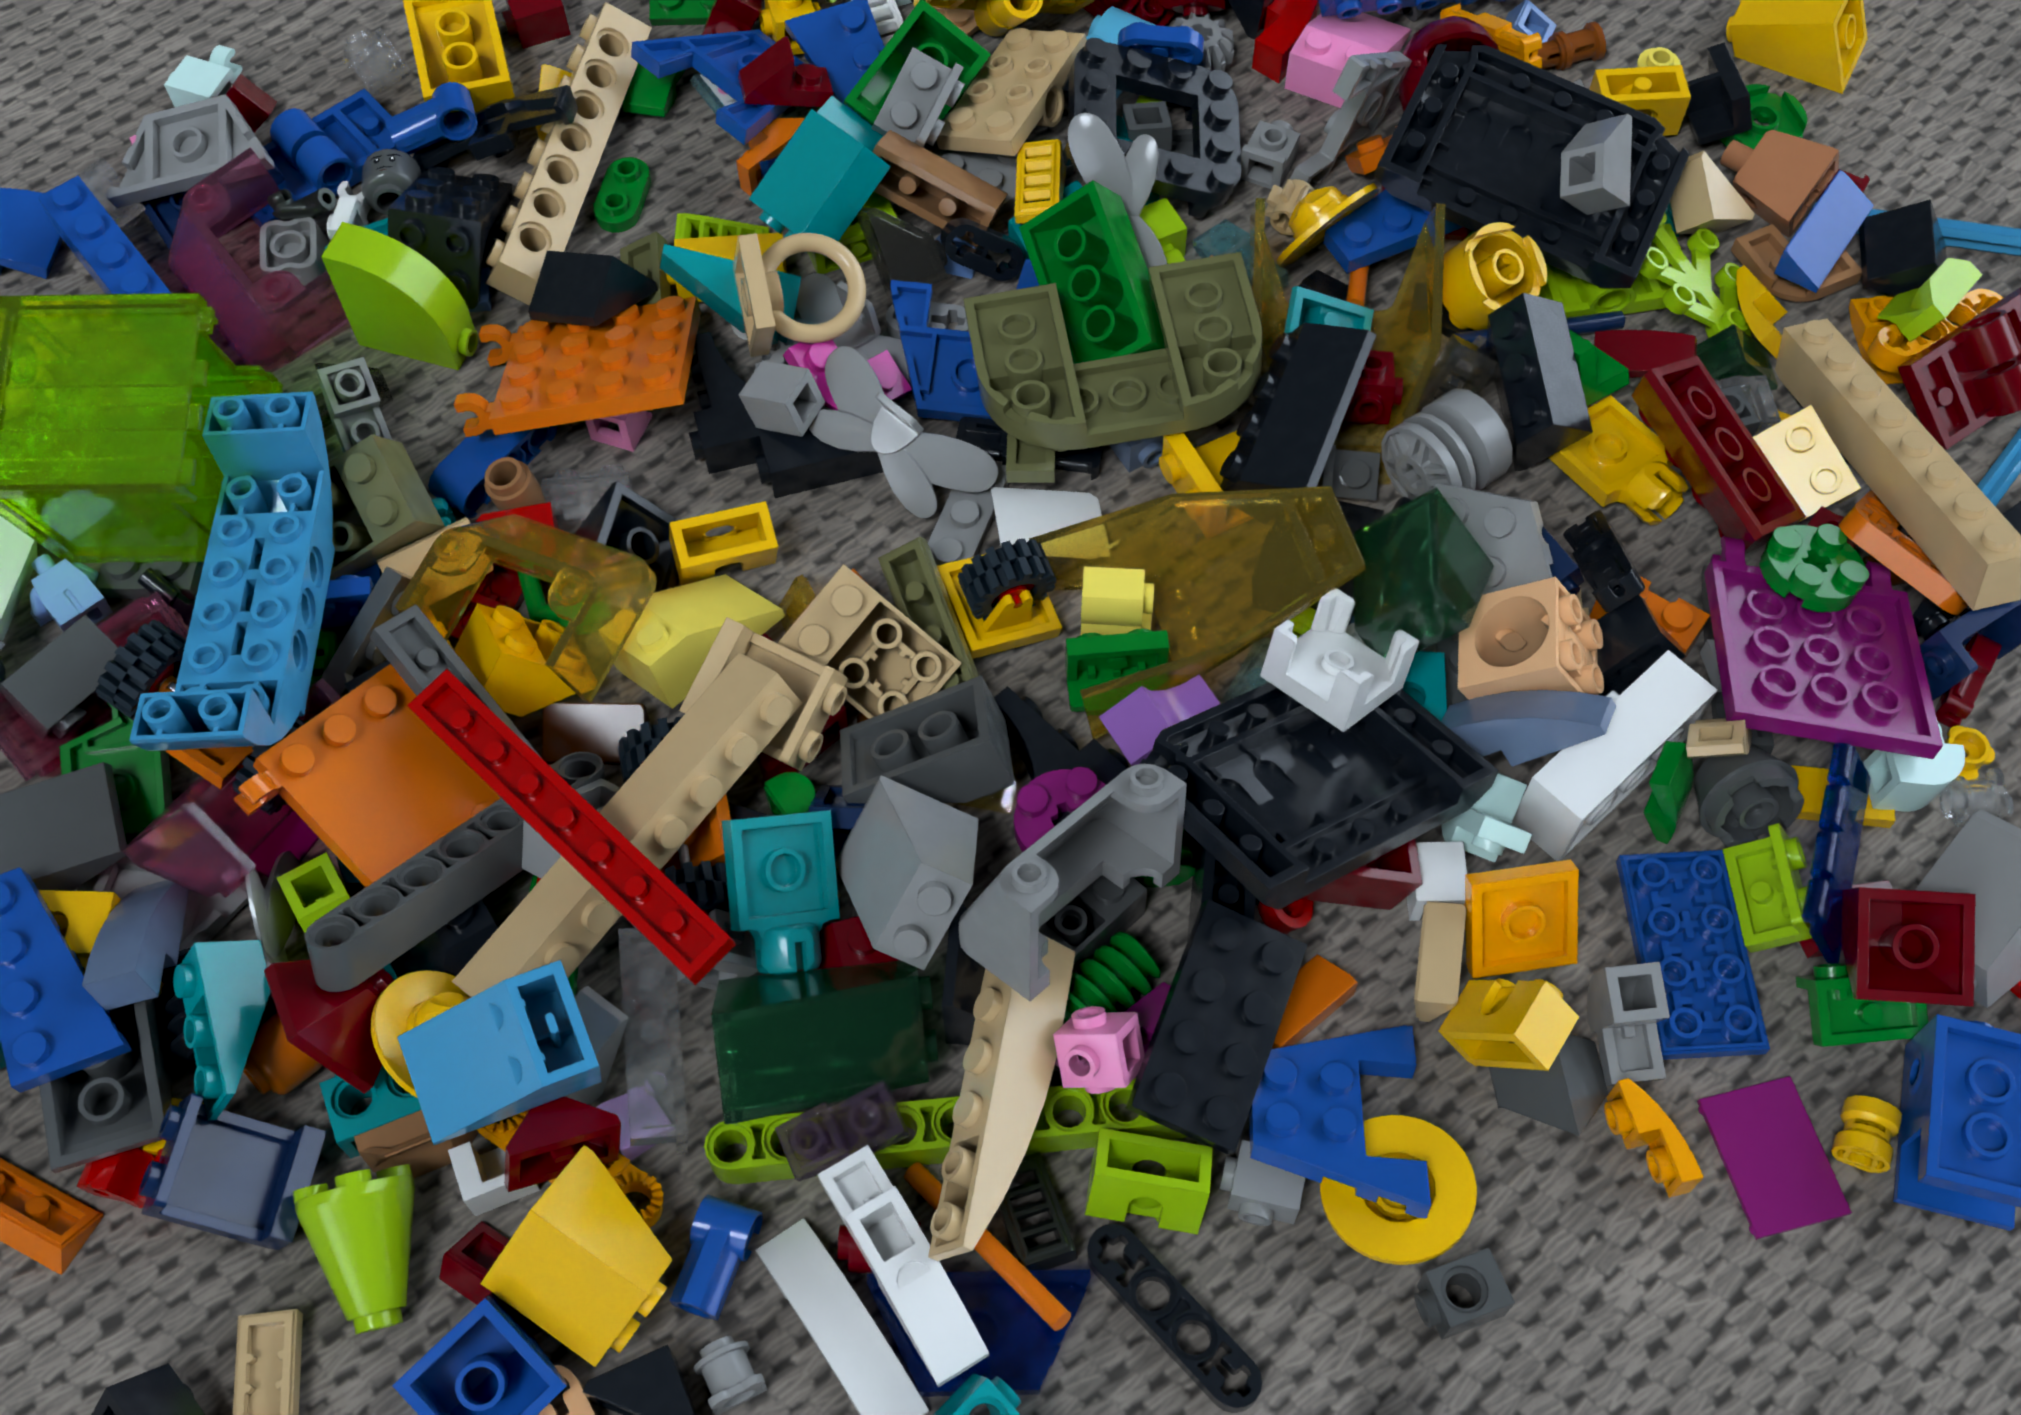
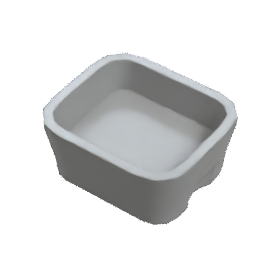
M298 218L290 221L274 220L266 222L261 226L260 268L265 291L269 294L283 296L320 290L328 284L330 276L321 256L325 251L324 247L329 244V240L313 218Z

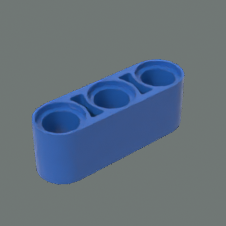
M557 425L501 435H494L493 429H488L480 435L466 437L432 472L428 484L430 493L437 498H445L450 507L467 518L476 517L478 514L475 511L483 503L488 505L492 501L486 493L484 486V476L489 465L497 459L511 457L528 465L542 451L538 448L546 440L551 442L554 439Z

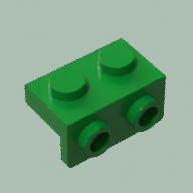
M1135 629L1125 634L1101 635L1098 633H1086L1077 638H1066L1065 674L1070 710L1072 712L1110 709L1141 686L1151 691L1169 689L1167 667L1170 647L1167 630Z

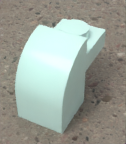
M1938 723L1943 747L1934 759L1875 750L1861 764L1873 809L1910 812L1928 805L1961 773L1965 763L1964 746L1944 743L1942 728Z
M1498 773L1493 786L1468 811L1442 824L1444 840L1446 842H1463L1464 851L1492 862H1496L1498 855L1502 856L1505 847L1524 854L1532 834L1511 823L1527 784Z

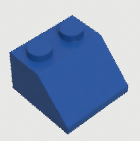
M491 1292L392 1386L418 1415H538L567 1387V1383L530 1332Z

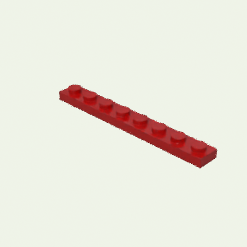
M448 669L443 671L407 705L434 734L695 986L736 946V943L723 929Z

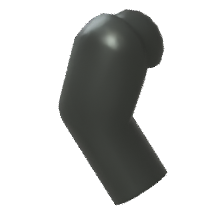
M325 187L297 201L293 200L291 192L285 188L268 196L267 199L268 204L274 210L272 214L281 221L306 217L314 219L330 211L337 204L335 194Z

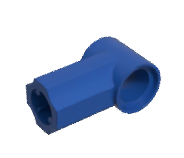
M447 82L435 89L432 99L386 119L385 124L396 148L410 155L445 138L454 141L468 139L475 133L478 121L470 91L462 84Z
M708 1194L704 1197L691 1227V1248L669 1300L673 1306L688 1313L718 1321L741 1261L746 1262L752 1253L747 1248L753 1233L759 1234L761 1230L763 1213Z

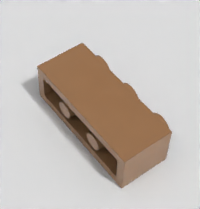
M889 130L878 141L873 150V153L891 166L873 192L942 229L948 222L957 218L970 219L991 228L1008 193L892 130ZM968 231L963 237H958L975 247L978 246L967 235Z

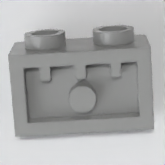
M913 47L871 129L883 136L889 130H892L921 147L925 143L933 146L945 124L944 121L938 119L944 105L946 104L953 108L965 85L958 80L964 67L955 63L951 69Z

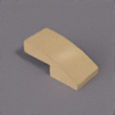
M1726 718L1695 720V724H1689L1686 744L1687 757L1693 759L1747 755L1751 746L1752 731L1746 728L1745 720L1726 721Z

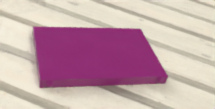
M1791 1076L1706 1097L1697 1101L1699 1105L1698 1111L1706 1121L1749 1222V1231L1756 1240L1840 1218L1852 1213Z

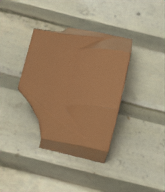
M420 1110L354 1136L359 1154L373 1172L376 1173L383 1169L410 1164L414 1179L451 1164L448 1150L469 1141L472 1143L479 1132L476 1129L440 1144L433 1145L423 1112Z

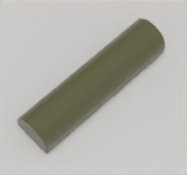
M920 536L878 557L896 608L962 663L938 692L978 677V671L927 540Z

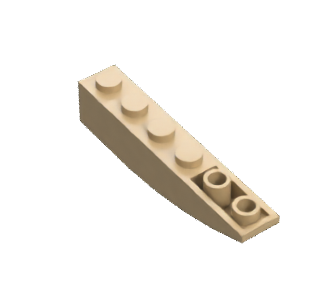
M1048 938V953L1042 957L1043 964L1050 970V985L1031 1001H1028L985 968L981 991L973 1008L975 1022L971 1042L963 1058L965 1072L960 1097L954 1106L952 1114L954 1128L950 1148L942 1164L943 1183L939 1204L933 1214L930 1225L932 1239L928 1257L933 1260L940 1261L973 1251L1011 1185L1026 1154L1044 1106L1057 1059L1053 1034L1064 1022L1076 953Z

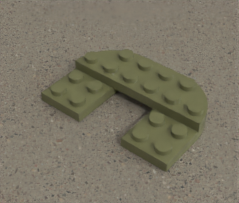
M1241 252L1148 267L1149 283L1166 348L1073 364L1056 283L964 298L979 392L987 413L1000 428L1013 437L1028 444L1058 452L1094 448L1192 431L1212 426L1217 421L1228 416L1252 393L1260 376L1262 366V326Z

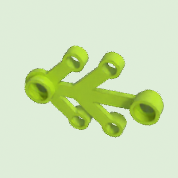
M1664 213L1652 241L1659 249L1655 247L1649 248L1639 272L1646 278L1658 279L1672 286L1663 295L1665 306L1674 314H1684L1705 324L1706 334L1715 346L1726 351L1744 346L1751 338V330L1738 307L1736 276L1737 270L1740 267L1735 263L1729 262L1714 275L1715 283L1720 288L1719 300L1712 291L1710 255L1719 247L1717 236L1707 228H1699L1687 240V246L1691 251V264L1664 229V223L1667 220V216Z

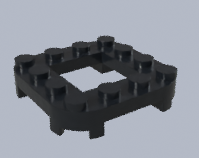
M1090 38L1086 41L1085 46L1077 53L1063 86V90L1069 91L1068 127L1070 121L1080 113H1091L1098 116L1109 127L1126 157L1133 142L1117 138L1116 89L1185 106V120L1192 122L1193 157L1158 148L1157 176L1151 193L1187 201L1188 216L1204 217L1208 209L1217 208L1223 204L1226 205L1241 177L1239 108L1237 97L1231 88L1233 80L1229 74L1222 70L1211 71L1180 59L1148 53L1141 49L1107 43L1099 38ZM1067 142L1063 151L1064 163L1066 166L1073 164L1078 170Z

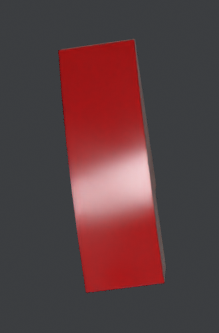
M1274 0L1267 7L1264 31L1255 39L1252 69L1278 84L1286 77L1289 53L1305 26L1317 17L1318 0Z

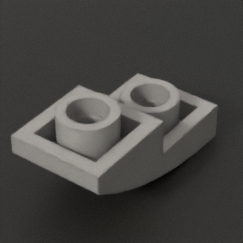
M364 357L317 370L316 373L325 403L343 453L371 434L392 440L379 407L380 397Z

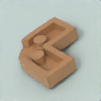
M1774 224L1736 238L1731 248V252L1740 263L1745 265L1772 295L1789 301L1808 302L1823 298L1857 284L1862 276V269L1846 250L1817 293L1774 274L1782 253L1789 244Z

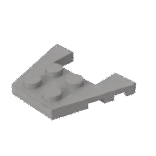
M1399 51L1350 56L1333 89V92L1345 101L1341 109L1335 111L1327 121L1324 132L1328 135L1320 151L1296 166L1290 179H1299L1307 183L1310 181L1316 184L1321 183L1329 175L1337 157L1345 160V155L1357 149L1356 144L1374 133L1385 116L1412 60Z

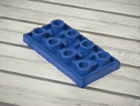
M1723 850L1619 855L1616 864L1637 964L1660 962L1670 1015V1018L1656 1023L1663 1060L1766 1054L1770 1050L1747 948L1742 936Z

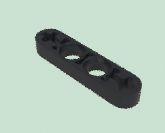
M1117 1224L1103 1225L1095 1230L1089 1238L1087 1260L1089 1267L1099 1280L1216 1406L1223 1411L1231 1413L1244 1412L1252 1407L1258 1399L1262 1387L1261 1372L1255 1362L1130 1230ZM1105 1240L1112 1246L1116 1245L1119 1241L1125 1244L1122 1257L1133 1270L1138 1261H1142L1147 1266L1132 1276L1127 1287H1123L1118 1282L1125 1278L1126 1271L1116 1261L1111 1260L1106 1264L1100 1261L1103 1253L1100 1243ZM1147 1281H1155L1165 1286L1169 1294L1167 1305L1158 1311H1149L1140 1306L1136 1299V1290L1141 1284ZM1188 1324L1201 1326L1209 1335L1210 1345L1208 1349L1199 1355H1190L1182 1351L1176 1339V1334L1180 1328ZM1219 1347H1223L1228 1352L1227 1355L1221 1358L1220 1363L1230 1374H1238L1241 1370L1247 1374L1248 1379L1244 1387L1249 1394L1245 1397H1242L1238 1392H1233L1226 1396L1221 1391L1225 1379L1214 1366L1207 1376L1199 1369L1212 1361Z

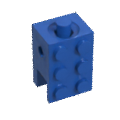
M1937 1014L1905 1045L1900 1107L1902 1122L1898 1133L1893 1202L2011 1231L2015 1225V1206L2021 1208V1034L1994 1028V1026L1981 1021H1964Z

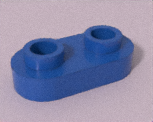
M1136 22L1124 27L1118 34L1117 44L1121 46L1141 49L1148 53L1172 59H1180L1195 65L1201 63L1203 59L1204 38L1199 32L1188 26L1169 27Z

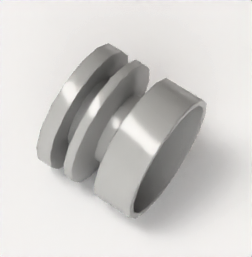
M1455 388L1444 393L1423 407L1421 412L1406 418L1403 423L1388 430L1381 442V457L1388 477L1402 497H1408L1414 502L1417 510L1436 484H1449L1480 490L1504 475L1512 464V444L1508 430L1498 413L1483 398L1465 389Z

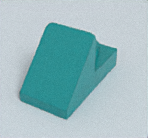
M1295 286L1292 287L1284 333L1289 334L1304 322L1370 331L1374 310Z

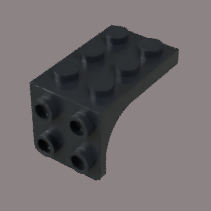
M431 167L428 171H424L388 208V236L410 247L435 265L457 288L467 308L474 309L480 302L481 272L486 240L491 226L511 202L512 184L499 182L500 178L491 174H474L471 178L457 176L455 171L450 168Z

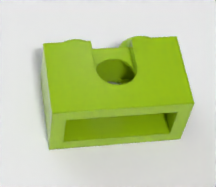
M1099 1128L1089 1172L1085 1215L1121 1222L1125 1221L1127 1213L1148 1216L1156 1219L1158 1228L1198 1235L1210 1195L1213 1147ZM1152 1160L1162 1164L1165 1167V1172L1163 1176L1135 1172L1132 1171V1168L1139 1161Z

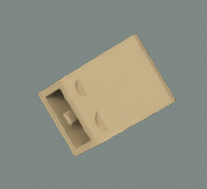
M845 564L839 568L778 641V644L824 666L828 665L847 677L848 680L844 686L847 688L845 699L868 719L937 693L962 664Z

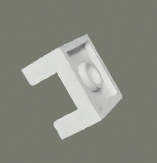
M1335 587L1321 597L1311 629L1297 638V635L1292 633L1294 623L1290 620H1286L1274 628L1260 677L1344 732L1403 688L1419 640L1403 630H1397L1394 633L1386 658L1346 633L1355 601Z

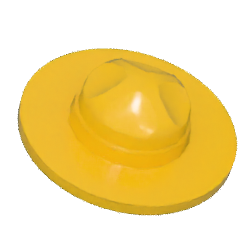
M1375 183L1365 186L1350 197L1346 194L1343 195L1334 186H1327L1314 190L1302 198L1296 205L1289 220V227L1294 234L1293 238L1295 240L1276 260L1280 268L1291 264L1324 241L1325 231L1372 199L1379 191Z
M431 970L415 971L397 978L380 994L371 1016L372 1041L379 1060L394 1081L416 1098L418 1097L397 1037L471 998L452 982L456 976L444 972Z
M1386 1115L1363 1121L1367 1156L1427 1161L1431 1207L1427 1219L1417 1218L1405 1213L1407 1207L1405 1205L1382 1197H1378L1376 1203L1355 1196L1354 1187L1323 1177L1320 1183L1321 1202L1324 1213L1333 1230L1352 1249L1363 1256L1382 1263L1394 1265L1417 1264L1444 1254L1465 1234L1476 1207L1477 1184L1467 1155L1449 1134L1422 1119L1403 1115Z

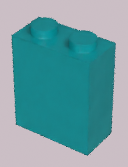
M811 109L749 200L764 210L759 219L780 234L785 227L789 229L784 237L798 233H817L839 241L891 166L861 142Z

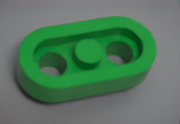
M625 157L614 161L607 168L594 203L596 221L603 230L612 233L624 232L634 227L638 222L651 186L650 172L645 162L638 158Z

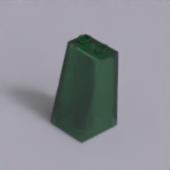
M900 960L816 969L806 972L797 971L795 974L786 975L769 974L719 980L711 1018L724 1124L749 1121L929 1082L928 1063L938 1062L935 1028L924 1030L922 1010L933 1009L930 976L919 977L917 967Z

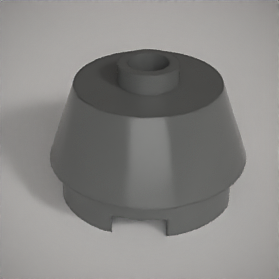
M1751 744L1747 755L1709 757L1701 765L1694 779V789L1702 827L1709 834L1719 837L1727 847L1758 840L1757 836L1769 831V825L1781 822L1783 827L1787 829L1796 820L1804 804V797L1798 790L1799 779L1795 769Z

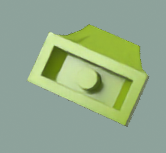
M1947 258L1921 287L1897 294L1877 317L1878 319L1888 320L1896 324L1900 332L1911 342L1945 319L1982 274L1970 261Z

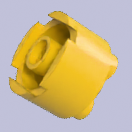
M1504 222L1487 224L1448 250L1434 266L1433 273L1437 281L1439 295L1449 312L1452 324L1457 328L1487 329L1488 315L1522 293L1539 296L1541 287L1546 285L1547 267L1540 248L1528 235L1522 238L1512 231L1515 226Z

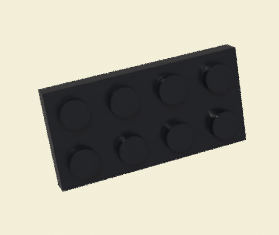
M1210 899L1203 902L1198 911L1125 1109L1213 1147L1227 1155L1234 1153L1308 945Z

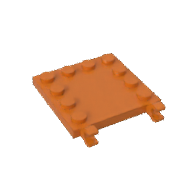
M389 664L259 755L253 764V767L259 773L239 786L238 790L241 793L234 797V801L249 816L279 794L353 875L367 887L499 800L500 797L408 708L407 705L416 697V694L395 668Z

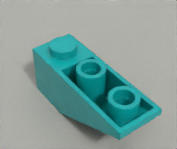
M261 940L194 942L182 963L177 965L174 971V992L177 998H183L186 1013L183 1029L184 1040L189 1049L193 1048L197 1065L194 1075V1089L196 1094L203 1096L208 1121L217 1120L236 1093L270 994V988L264 973L267 967Z

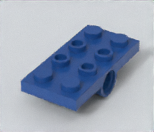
M365 88L312 119L305 111L297 108L282 112L271 125L270 136L272 142L263 147L286 180L244 211L261 228L266 222L280 220L272 214L274 210L267 200L268 196L284 188L288 189L292 194L293 200L297 201L324 187L330 189L337 196V189L342 181H348L350 187L362 181L363 165L368 156L382 149H397L385 124V120L392 116Z

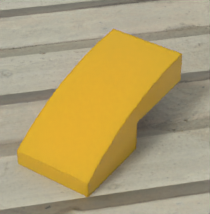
M1743 265L1737 270L1736 276L1737 295L1741 311L1752 333L1777 359L1782 334L1773 324L1783 317L1787 310L1757 277Z

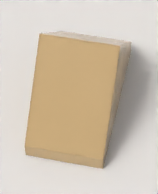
M1705 151L1688 157L1670 199L1677 234H1694L1699 228H1707L1713 233H1719L1753 220L1755 213Z

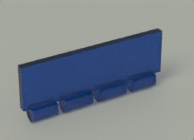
M1836 743L1833 745L1827 776L1829 785L1825 787L1819 820L1821 831L1816 836L1810 868L1812 879L1808 880L1802 911L1804 921L1811 923L1810 935L1827 963L1839 964L1842 947V891L1852 888L1871 777L1855 746L1847 743Z

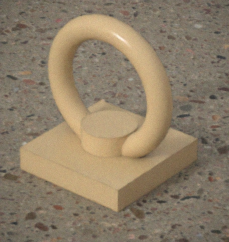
M757 233L740 235L737 238L733 272L751 357L768 355L770 353L775 331L788 339L814 344L833 340L847 332L856 323L866 301V281L858 260L843 244L822 234L798 233L780 239L761 255ZM801 252L822 254L834 261L844 273L848 287L846 302L842 310L831 320L820 324H804L784 314L783 293L776 269L782 261L791 255Z

